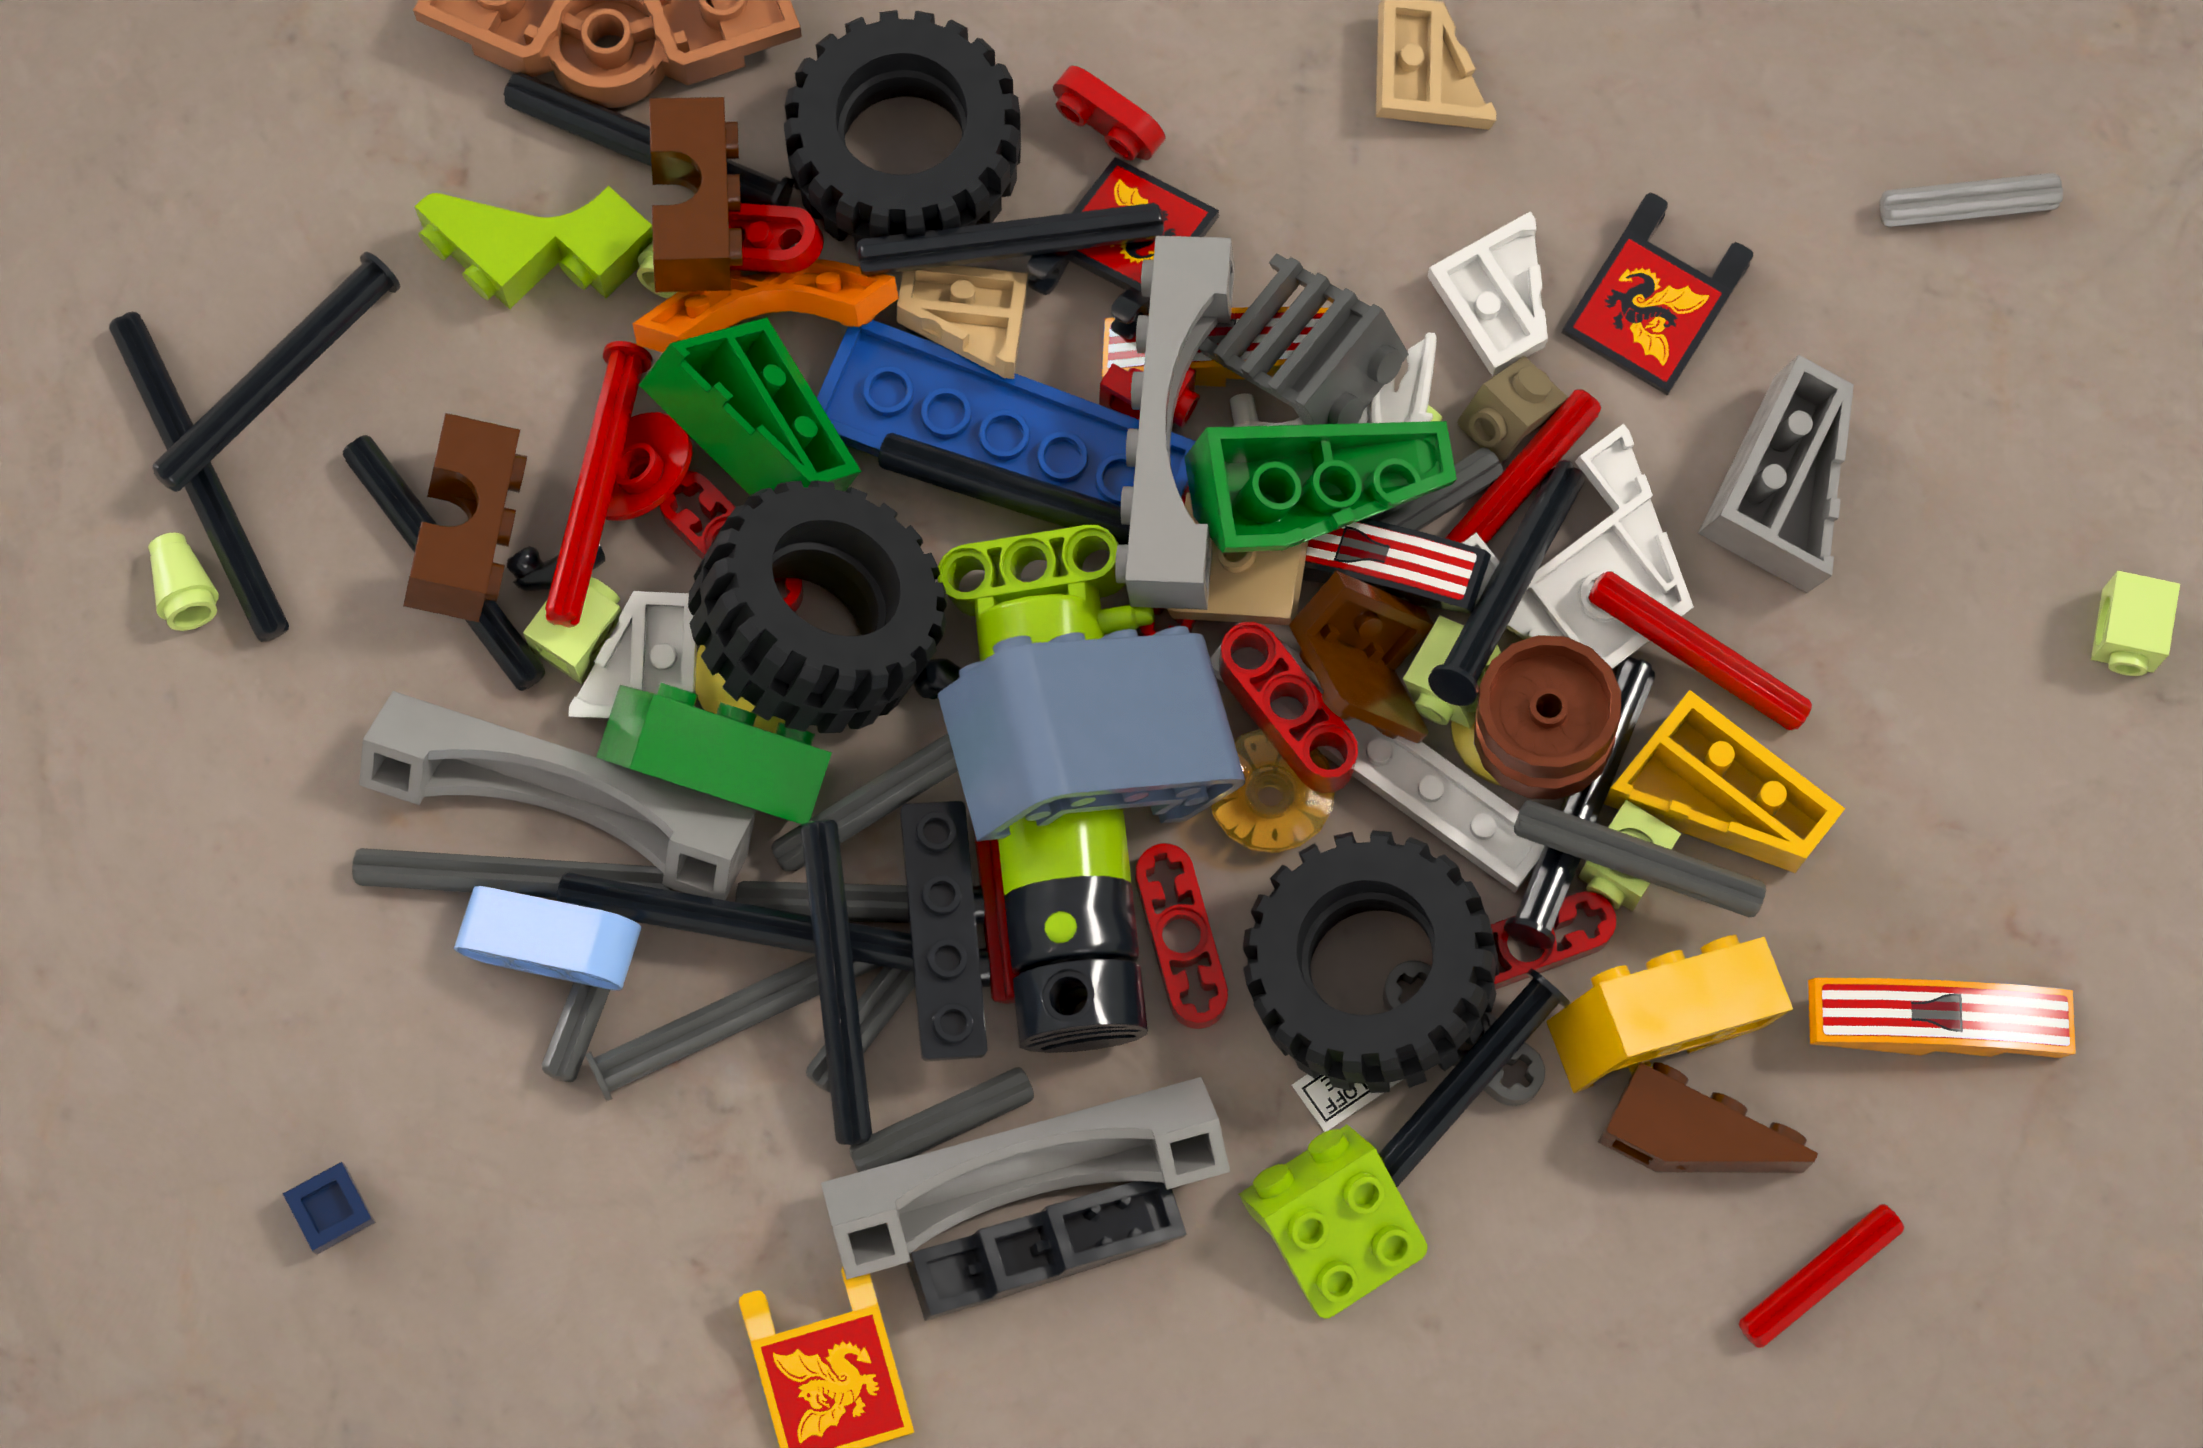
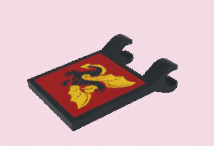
M1114 157L1072 212L1155 203L1159 205L1163 215V236L1204 237L1219 218L1218 209L1117 157ZM1155 240L1032 255L1027 263V271L1032 275L1028 279V286L1041 294L1049 295L1060 281L1069 261L1126 290L1115 300L1111 307V315L1115 318L1112 322L1111 330L1124 338L1133 339L1136 336L1138 315L1149 314L1150 297H1142L1141 273L1143 260H1154Z
M1648 193L1562 329V334L1664 394L1669 395L1727 300L1747 272L1754 252L1741 243H1732L1712 278L1649 242L1665 217L1668 202L1655 193Z

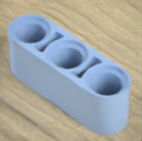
M474 886L453 949L466 957L495 966L604 989L622 990L642 927L631 919L599 909L490 887Z

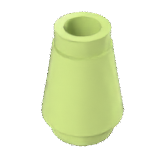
M174 532L156 537L150 542L148 549L151 555L150 560L158 616L166 620L170 628L179 631L191 630L207 624L217 613L218 591L191 547L187 544L183 534Z

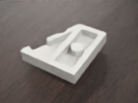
M1531 211L1429 267L1427 275L1492 377L1523 356L1528 357L1545 348L1548 339L1545 310L1542 308L1541 268L1537 262L1535 242L1536 220Z
M633 591L619 616V621L610 638L605 641L596 657L595 664L577 697H574L569 706V717L609 719L620 685L657 694L660 683H664L695 693L697 645L693 640L689 624L694 616L691 615L688 609L689 593Z

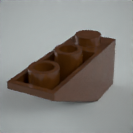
M1642 1062L1639 1063L1631 1074L1598 1143L1655 1172L1803 1173L1815 1162L1819 1154L1805 1146L1807 1139L1796 1130L1772 1122L1768 1128L1745 1116L1748 1109L1739 1101L1718 1092H1713L1708 1097L1686 1086L1689 1079L1683 1073L1659 1062H1654L1652 1067Z

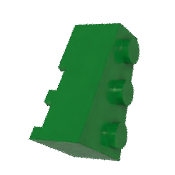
M767 317L670 343L639 384L749 495L767 488H772L774 491L779 483L802 481L803 487H808L811 481L816 480L834 482L836 490L845 492L861 473L851 453Z
M660 683L657 694L624 685L619 686L596 758L802 825L810 821L832 752L812 746L815 737L814 733L784 727L785 724L781 722L778 723L775 733L753 727L757 715L752 712L720 702L717 713L714 714L694 707L697 694L664 683Z

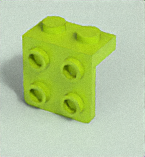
M1348 1124L1341 1129H1332L1321 1133L1310 1142L1308 1150L1286 1164H1277L1265 1169L1256 1176L1252 1186L1238 1194L1249 1215L1273 1237L1311 1308L1322 1318H1331L1421 1260L1427 1253V1243L1376 1148Z

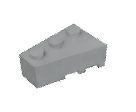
M1798 355L1779 371L1771 382L1698 534L1806 593L1830 578L1834 557L1830 556L1834 521L1839 518L1841 499L1837 498L1840 468L1846 458L1854 385L1801 355Z

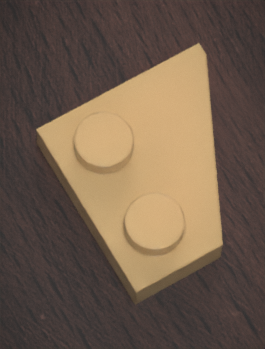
M1434 0L1380 1L1378 5L1376 117L1490 130L1496 121V110L1492 102L1485 104L1472 77L1476 68L1466 48L1456 39V27L1444 2Z

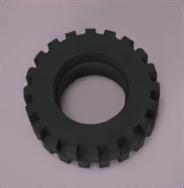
M898 10L879 12L880 21L867 25L863 17L857 18L845 24L846 35L837 39L834 34L829 33L817 43V61L810 57L804 58L795 72L796 86L788 89L784 106L786 122L783 123L790 173L794 187L801 191L803 206L813 219L823 217L825 231L839 242L845 240L848 235L853 236L855 250L857 242L865 238L907 233V236L925 235V231L945 230L954 227L976 225L979 219L984 224L992 223L1002 211L1001 197H1008L1012 194L1017 181V165L1021 161L1018 96L1013 95V79L1006 65L1000 63L995 65V50L983 38H977L973 43H970L968 41V28L953 20H949L946 26L943 27L935 24L933 13L915 11L914 19H898ZM895 97H916L938 104L958 121L962 130L959 144L946 159L925 171L903 175L884 173L860 162L847 149L845 135L850 125L863 111L880 101Z
M818 480L811 481L808 487H803L802 481H791L777 484L774 491L772 488L761 489L750 495L744 505L737 506L729 515L693 576L695 582L689 591L688 609L691 615L694 616L689 624L696 645L705 646L701 658L712 676L719 673L726 682L723 685V689L736 701L743 697L755 706L752 712L767 721L772 716L785 720L784 727L806 732L809 726L812 725L817 726L818 733L823 734L842 733L847 724L850 729H860L871 725L878 716L888 715L900 703L937 651L936 646L944 635L947 622L943 612L947 607L946 591L943 583L935 582L940 575V571L932 553L924 554L920 548L923 543L922 537L911 525L907 528L901 525L895 519L898 515L895 510L884 502L878 507L867 501V493L852 487L847 488L843 492L835 489L834 482ZM796 578L812 582L826 589L848 608L859 627L861 635H836L807 623L787 605L779 593L774 579Z
M1372 830L1370 842L1356 843L1353 832L1334 835L1335 848L1320 853L1316 843L1301 850L1298 853L1302 864L1293 871L1287 866L1282 865L1270 877L1274 887L1269 897L1264 894L1258 895L1250 911L1255 925L1254 928L1245 930L1242 949L1248 965L1243 967L1246 986L1252 996L1253 1005L1273 1042L1284 1056L1290 1055L1295 1060L1298 1068L1314 1079L1322 1074L1329 1078L1332 1087L1352 1091L1355 1083L1367 1084L1370 1093L1390 1092V1082L1406 1079L1408 1087L1411 1088L1427 1082L1424 1072L1437 1064L1445 1072L1459 1061L1457 1049L1464 1042L1473 1045L1484 1030L1481 1018L1484 1012H1492L1497 995L1494 980L1495 976L1499 975L1498 954L1489 917L1486 915L1479 893L1471 881L1465 882L1462 878L1459 866L1445 854L1438 858L1432 856L1427 843L1409 837L1405 845L1396 844L1392 832ZM1367 911H1389L1414 920L1423 928L1429 938L1433 960L1432 968L1426 981L1408 1001L1387 1012L1357 1015L1337 1010L1329 1006L1320 997L1313 985L1310 966L1318 944L1331 928L1350 916Z

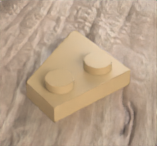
M959 265L903 271L897 303V323L1003 378L1014 379L1027 294L1028 273Z

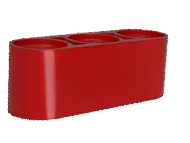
M1242 622L1233 626L1225 634L1220 650L1219 674L1224 684L1302 783L1309 789L1319 793H1334L1344 788L1351 780L1358 756V744L1352 731L1340 717L1335 715L1325 705L1321 692L1271 630L1265 625L1256 622ZM1251 647L1262 653L1266 662L1256 669H1244L1233 661L1231 655L1238 649ZM1289 696L1302 703L1305 712L1295 719H1284L1273 712L1270 704L1275 699ZM1320 746H1330L1336 748L1342 754L1344 763L1338 768L1326 770L1318 767L1312 761L1310 753Z

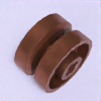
M1537 635L1512 643L1491 661L1479 687L1475 715L1474 745L1483 768L1502 787L1526 798L1556 800L1584 790L1602 774L1615 744L1621 715V690L1612 668L1591 647L1568 637Z

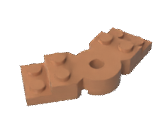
M418 0L413 9L417 21L471 44L474 55L512 72H521L531 77L553 71L556 79L565 91L605 108L623 107L642 100L658 87L665 76L683 84L691 85L746 67L744 59L746 55L802 37L801 27L791 0ZM607 35H616L622 38L617 45L610 48H601L595 45L600 38Z

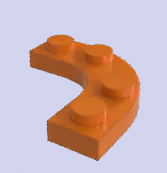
M817 259L808 268L796 273L764 272L741 276L740 270L730 269L731 290L677 292L636 320L632 325L638 346L663 353L670 343L734 326L744 319L765 313L786 311L808 313L838 321L845 326L860 327L871 322L879 312L895 302L899 297L894 276L887 274L865 276L862 275L857 266Z

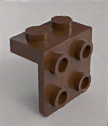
M1336 570L1289 624L1302 649L1299 652L1301 660L1314 672L1324 691L1322 699L1325 705L1338 717L1348 721L1355 718L1373 725L1380 733L1391 739H1396L1400 736L1419 744L1429 734L1425 723L1395 671L1434 626L1428 612L1422 607Z

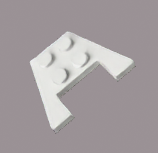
M1624 423L1580 455L1575 461L1614 513L1536 571L1506 627L1523 640L1537 635L1568 637L1591 647L1612 669L1650 642V640L1590 602L1588 598L1590 590L1601 574L1607 571L1614 572L1681 617L1694 607L1667 532H1662L1650 499L1653 496L1646 475L1641 474L1632 450L1634 442L1630 431ZM1477 532L1465 540L1463 544L1484 549L1491 554L1475 606L1499 564L1498 559Z

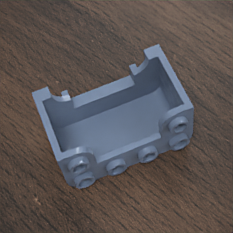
M1186 626L1167 628L1155 633L1153 636H1138L1136 630L1125 629L1110 633L1101 639L1086 640L1084 633L1080 632L1064 634L1051 639L1049 642L1032 643L1030 636L1011 637L993 646V655L983 661L963 667L959 671L960 678L937 694L977 841L1006 838L1011 835L1009 826L1023 817L1027 821L1036 820L1037 826L1049 825L1067 813L1150 806L1152 814L1159 816L1161 824L1183 822L1245 784V777L1204 636L1199 633H1189Z

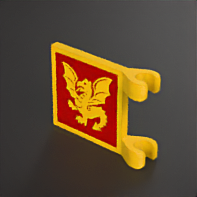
M842 1267L841 1272L852 1312L777 1334L765 1294L762 1291L756 1290L740 1296L739 1305L780 1448H865L915 1433L870 1273L846 1279L844 1268Z

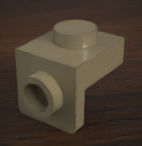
M1523 356L1483 383L1459 417L1457 423L1481 448L1487 447L1491 452H1494L1501 463L1512 454L1523 437L1549 420L1568 397L1542 370L1538 369L1526 356Z

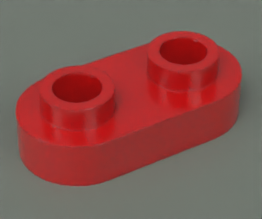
M1069 66L1053 85V92L1058 99L1055 102L1058 111L1071 123L1081 127L1087 124L1105 136L1104 140L1109 148L1125 160L1133 161L1135 158L1149 160L1166 139L1161 126L1147 112L1080 67Z
M740 203L741 212H728L729 228H741L742 239L745 238L742 242L743 266H730L731 270L796 273L812 265L822 252L824 244L822 231L810 213L802 208Z

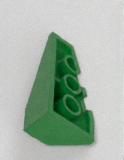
M1447 421L1206 427L1184 457L1193 516L1199 524H1208L1210 538L1222 553L1282 551L1453 485L1457 480Z

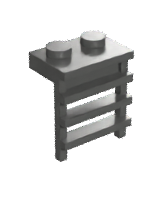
M1276 253L1269 264L1278 273L1219 345L1206 338L1199 349L1203 355L1293 407L1304 425L1358 423L1364 409L1385 384H1388L1396 377L1402 362L1409 353L1381 307L1374 303L1372 306L1360 301L1351 290L1347 288L1341 290L1332 285L1328 278L1319 272L1314 275L1305 270L1296 259L1292 257L1286 259ZM1299 285L1305 287L1246 361L1241 359L1240 357L1297 287ZM1327 300L1333 303L1273 377L1268 375L1267 373L1323 304Z

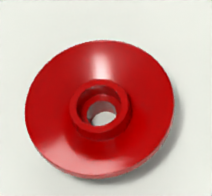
M647 412L631 417L606 520H629L650 512L673 494L684 479L692 458V440L668 414Z

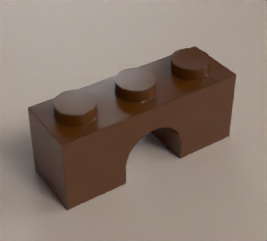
M724 97L649 98L652 184L680 185L695 193L692 198L683 203L652 205L655 292L731 290L730 266H743L741 228H729L728 212H741L740 175L727 174L726 159H739L738 121L725 122Z
M445 413L427 497L457 505L466 513L469 520L463 524L449 527L421 522L403 606L479 623L484 600L497 602L505 565L493 562L496 545L509 546L516 510L504 507L507 491L520 492L527 462V456L516 454L520 429Z

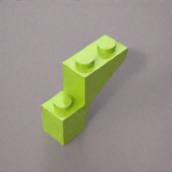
M609 185L588 204L573 212L556 217L527 215L441 193L429 194L414 206L423 228L418 234L425 245L442 260H446L451 255L466 269L462 276L482 298L489 300L495 295L509 309L558 263L563 272L578 287L585 290L591 285L604 298H607L640 267L638 256L653 241L652 224Z

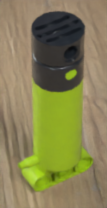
M1082 525L964 544L949 550L942 557L938 565L940 575L937 579L938 582L943 583L946 595L961 612L976 617L980 661L994 654L993 646L1011 637L1030 636L1032 643L1049 642L1051 639L1064 634L1080 632L1084 633L1086 640L1101 639L1105 634L1125 629L1136 630L1139 626L1152 625L1154 622L1153 608L1131 607L1130 605L1101 609L1100 598L1115 594L1125 583H1116L1115 563L1119 543L1108 529L1099 525ZM1098 550L1110 552L1109 560L1102 569L1095 572H1085L1082 570L1086 557L1092 552ZM1036 560L1047 561V568L1038 580L1032 582L1020 581L1024 567L1030 562ZM974 570L985 571L984 579L979 587L970 592L959 591V584L968 572ZM1123 808L1067 813L1049 825L1037 826L1036 820L1027 821L1025 817L1021 818L1009 826L1011 835L1004 839H998L1012 973L1016 975L1013 978L1019 1047L1032 1052H1079L1119 1046L1146 1036L1148 1027L1141 965L1136 964L1139 959V946ZM1087 999L1084 1008L1078 1013L1073 1014L1076 1005L1082 1000Z

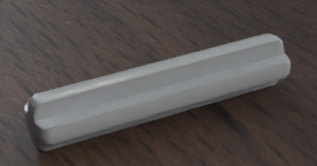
M2047 173L1887 190L1880 198V212L1883 224L1893 227L2054 210L2063 201V188L2059 175Z

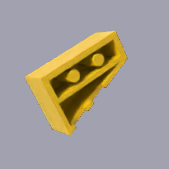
M1691 690L1687 692L1614 783L1604 802V805L1620 810L1625 800H1628L1679 832L1793 873L1798 871L1845 810L1843 806Z
M1729 935L1700 948L1702 954L1685 958L1682 950H1675L1646 963L1647 970L1630 974L1628 966L1622 965L1593 976L1590 979L1593 988L1546 1021L1573 1093L1593 1087V1083L1609 1072L1628 1067L1632 1074L1640 1062L1650 1067V1060L1687 1050V1053L1690 1054L1765 1028L1793 1010L1765 937L1740 943L1737 935Z

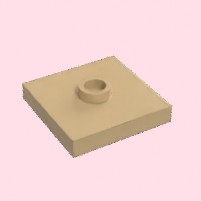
M1187 493L1185 508L1194 523L1199 524L1193 516L1190 493ZM1210 538L1212 560L1208 610L1168 608L1167 610L1174 619L1289 625L1297 616L1308 541L1282 551L1222 553Z

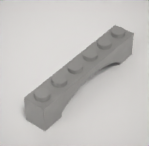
M1156 236L1154 260L1144 259L1142 263L1141 292L1142 297H1150L1149 315H1138L1136 348L1137 353H1145L1144 372H1133L1131 384L1132 410H1140L1139 429L1129 428L1126 439L1127 467H1135L1134 486H1123L1121 495L1122 525H1130L1128 545L1118 544L1115 563L1116 583H1126L1131 607L1208 610L1212 560L1208 524L1194 523L1177 490L1171 470V432L1178 395L1194 356L1218 323L1231 324L1235 275L1231 238Z
M392 691L363 738L360 786L420 805L424 797L473 795L514 800L558 811L589 823L622 840L641 853L664 873L663 886L687 894L726 900L748 856L755 809Z
M1198 1077L821 1183L846 1279H851L911 1262L909 1256L911 1252L943 1231L983 1212L1030 1196L1075 1186L1120 1181L1163 1182L1168 1190L1228 1173L1230 1168L1219 1118L1202 1077Z

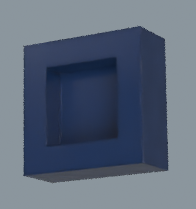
M343 1162L330 1167L283 1193L311 1250L316 1255L376 1223Z

